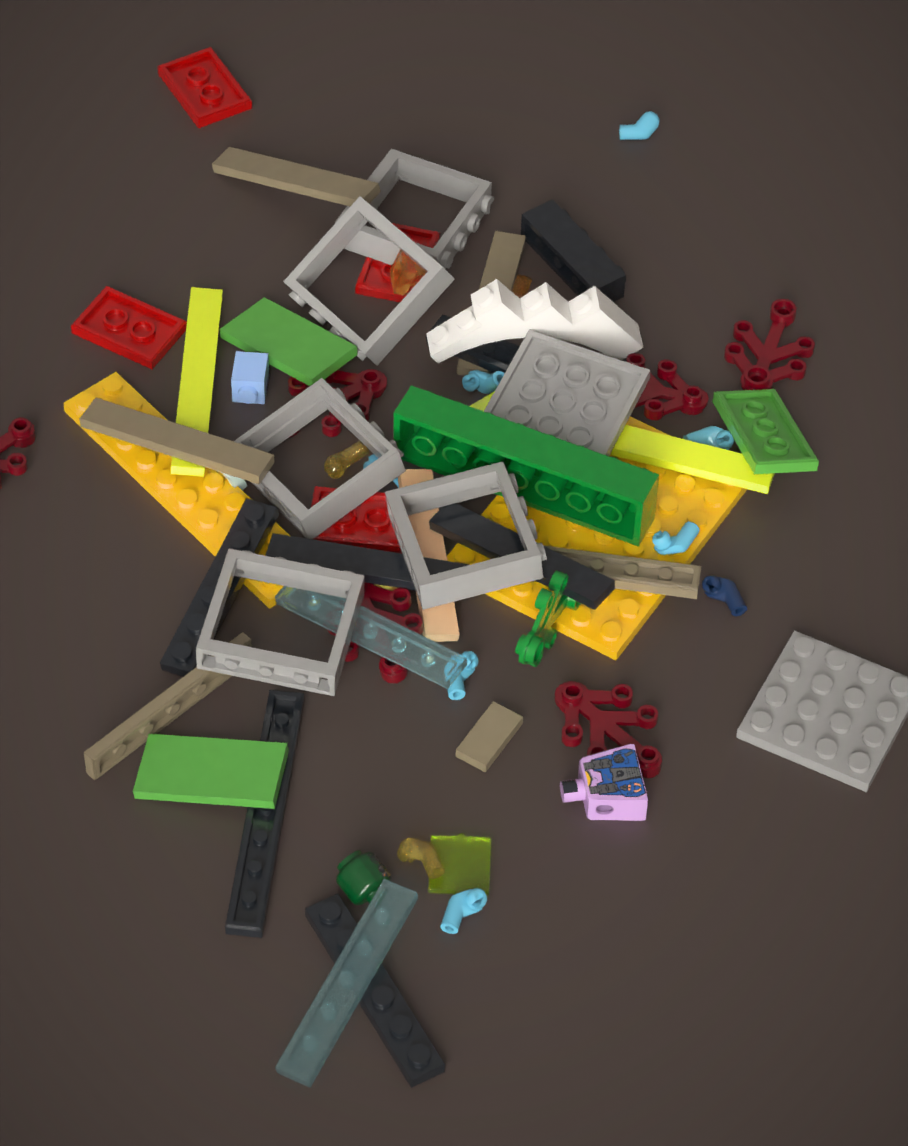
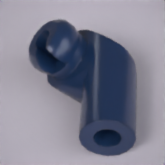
M708 575L703 579L702 589L704 593L710 598L725 602L733 616H740L747 611V606L733 581L715 575Z

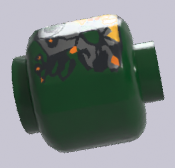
M357 850L347 856L337 866L339 873L336 876V882L354 905H363L368 902L370 906H374L388 895V891L385 888L390 883L391 875L373 852L362 853L361 850Z

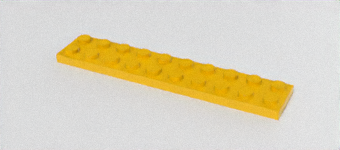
M117 372L63 403L64 412L79 426V418L95 397L167 420ZM81 427L216 557L246 498L251 499L238 486L234 488L230 485L227 478L221 472L205 467L204 477L170 474L172 456ZM276 522L259 555H266L272 533L290 536ZM247 578L243 583L269 609L299 590Z

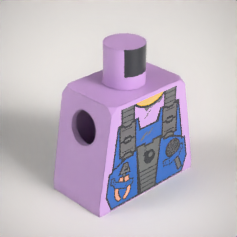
M634 744L583 757L579 760L578 779L560 781L563 803L583 800L586 816L590 820H646L648 797Z

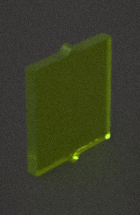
M458 834V836L431 835L429 893L457 894L469 889L480 888L489 895L491 838L465 837L464 834Z

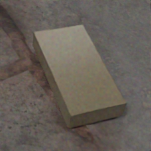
M493 701L457 747L456 757L487 772L522 726L523 716Z

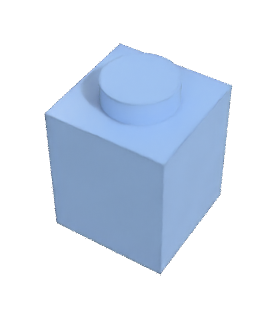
M236 351L231 378L232 402L265 404L269 380L268 353Z

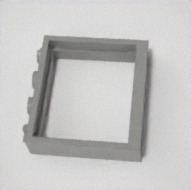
M394 149L387 153L367 179L368 181L379 183L381 192L369 203L375 209L379 207L398 180L467 202L434 248L416 243L445 269H450L454 256L458 251L461 252L464 249L467 238L472 232L475 233L482 217L490 213V206L494 201V197L491 196L492 182ZM347 206V207L344 209V211L341 213V215L338 217V219L335 221V223H336V222L340 219V217L349 209L350 206ZM366 225L344 247L346 250L421 276L427 273L379 230Z
M359 196L283 282L292 289L289 296L302 308L306 303L312 307L309 314L321 325L328 321L333 326L329 332L345 340L348 339L357 346V357L363 361L368 357L378 365L453 282L454 278L442 265ZM369 222L427 273L369 338L364 341L307 289L360 229Z
M323 378L234 441L269 452L328 409L378 457L377 460L310 509H307L270 471H268L260 484L251 482L307 539H314L406 471L401 460L404 454L397 448L396 442L394 440L388 441L374 421L369 423L365 419L362 410L355 403L350 405L346 401L343 392L338 387L333 389Z
M503 461L385 492L388 515L423 610L543 578L542 561L547 560L544 546L542 543L536 544L537 532L532 519H526L525 516H528L524 497H517L518 485L514 473L508 474ZM501 492L525 551L430 575L408 515Z
M228 549L196 646L197 669L335 696L364 597V575L355 574L351 571L324 568L317 564L289 561L282 557L254 554L247 550ZM234 576L347 598L328 663L214 640Z

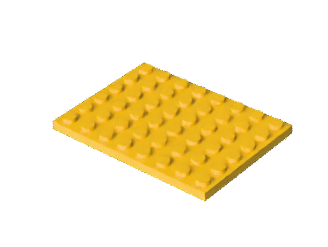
M631 416L626 423L629 426L668 435ZM609 455V457H615L620 461L659 474L655 519L639 547L527 506L528 516L525 517L527 520H533L537 532V539L535 541L542 543L544 546L690 565L747 489ZM497 495L481 516L517 533L504 498ZM688 521L695 523L699 527V534L685 552L661 555L654 550L655 545L652 542V538L655 533L667 531L670 536H676ZM459 543L447 555V561L470 565L490 560V558ZM531 581L485 594L536 620L540 611L535 608L537 595L542 588L549 590V587L537 581ZM614 589L596 610L584 604H581L576 611L566 607L552 624L551 628L616 661L666 595Z

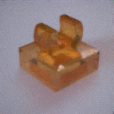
M401 249L390 269L393 294L406 295L409 287H414L420 281L421 275L424 276L427 272Z

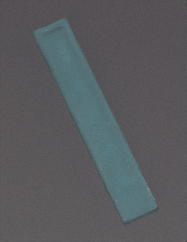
M283 586L275 596L276 604L337 633L347 598ZM361 606L351 638L352 642L446 689H449L467 666V657Z
M386 879L383 880L275 1067L278 1074L311 1088L418 900L417 892Z

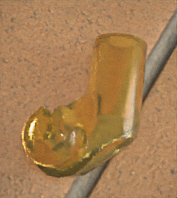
M359 440L348 448L328 456L324 462V470L330 478H340L344 475L346 468L370 454L369 449Z
M412 837L400 842L397 856L402 862L406 863L408 860L409 863H412L415 859L421 861L428 877L431 879L438 878L444 874L445 868L432 843Z

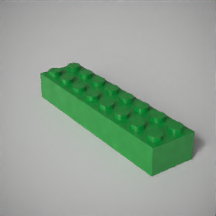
M412 385L394 411V441L397 448L404 454L401 457L403 461L425 469H432L433 472L444 476L503 461L508 474L514 473L518 485L517 497L523 496L526 506L638 547L655 519L659 474L648 469L631 465L615 457L606 456L584 446L567 442L553 435L542 433L523 424L503 419L492 413L478 410L459 401H453ZM501 492L493 493L503 497Z

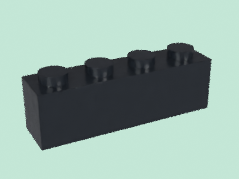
M553 199L522 213L521 235L526 236V242L577 296L596 286L613 302L624 297L626 282L624 270L619 265H616L607 256L604 249L597 246L589 238L585 229L579 227L570 218L568 212L565 209H561Z

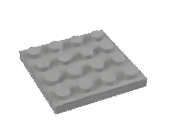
M529 330L484 412L492 413L503 419L523 424L528 428L553 435L556 438L609 456L650 379V370Z
M794 630L740 724L736 738L867 792L908 717V676Z

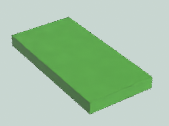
M265 297L219 329L221 339L245 352L268 353L269 365L308 386L313 385L321 378L326 379L358 355L356 345Z
M775 389L714 392L712 402L754 474L817 471L819 460Z
M148 734L133 794L135 799L275 809L288 757L287 743Z

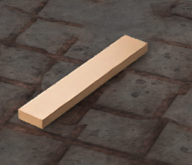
M405 469L406 471L397 477L399 488L434 479L432 469ZM439 508L408 515L423 557L447 561L443 535L431 530L429 526V520L439 511ZM416 593L419 615L422 617L424 625L422 633L424 642L458 641L460 633L455 603L451 602L423 610Z

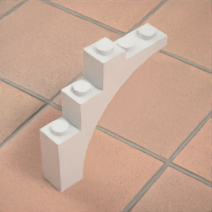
M498 279L471 294L472 306L426 333L430 356L437 363L462 351L483 344L506 339L525 338L529 330L556 339L583 344L604 355L623 360L629 354L644 348L638 324L596 286L568 302L547 283L519 298Z

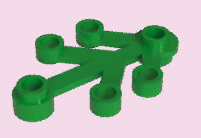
M556 570L550 580L549 590L542 588L538 593L535 608L540 611L531 631L527 635L522 634L516 645L515 653L519 655V663L537 667L543 657L544 647L551 649L557 638L558 630L551 628L552 624L566 607L576 611L581 603L562 594L567 586L569 575Z

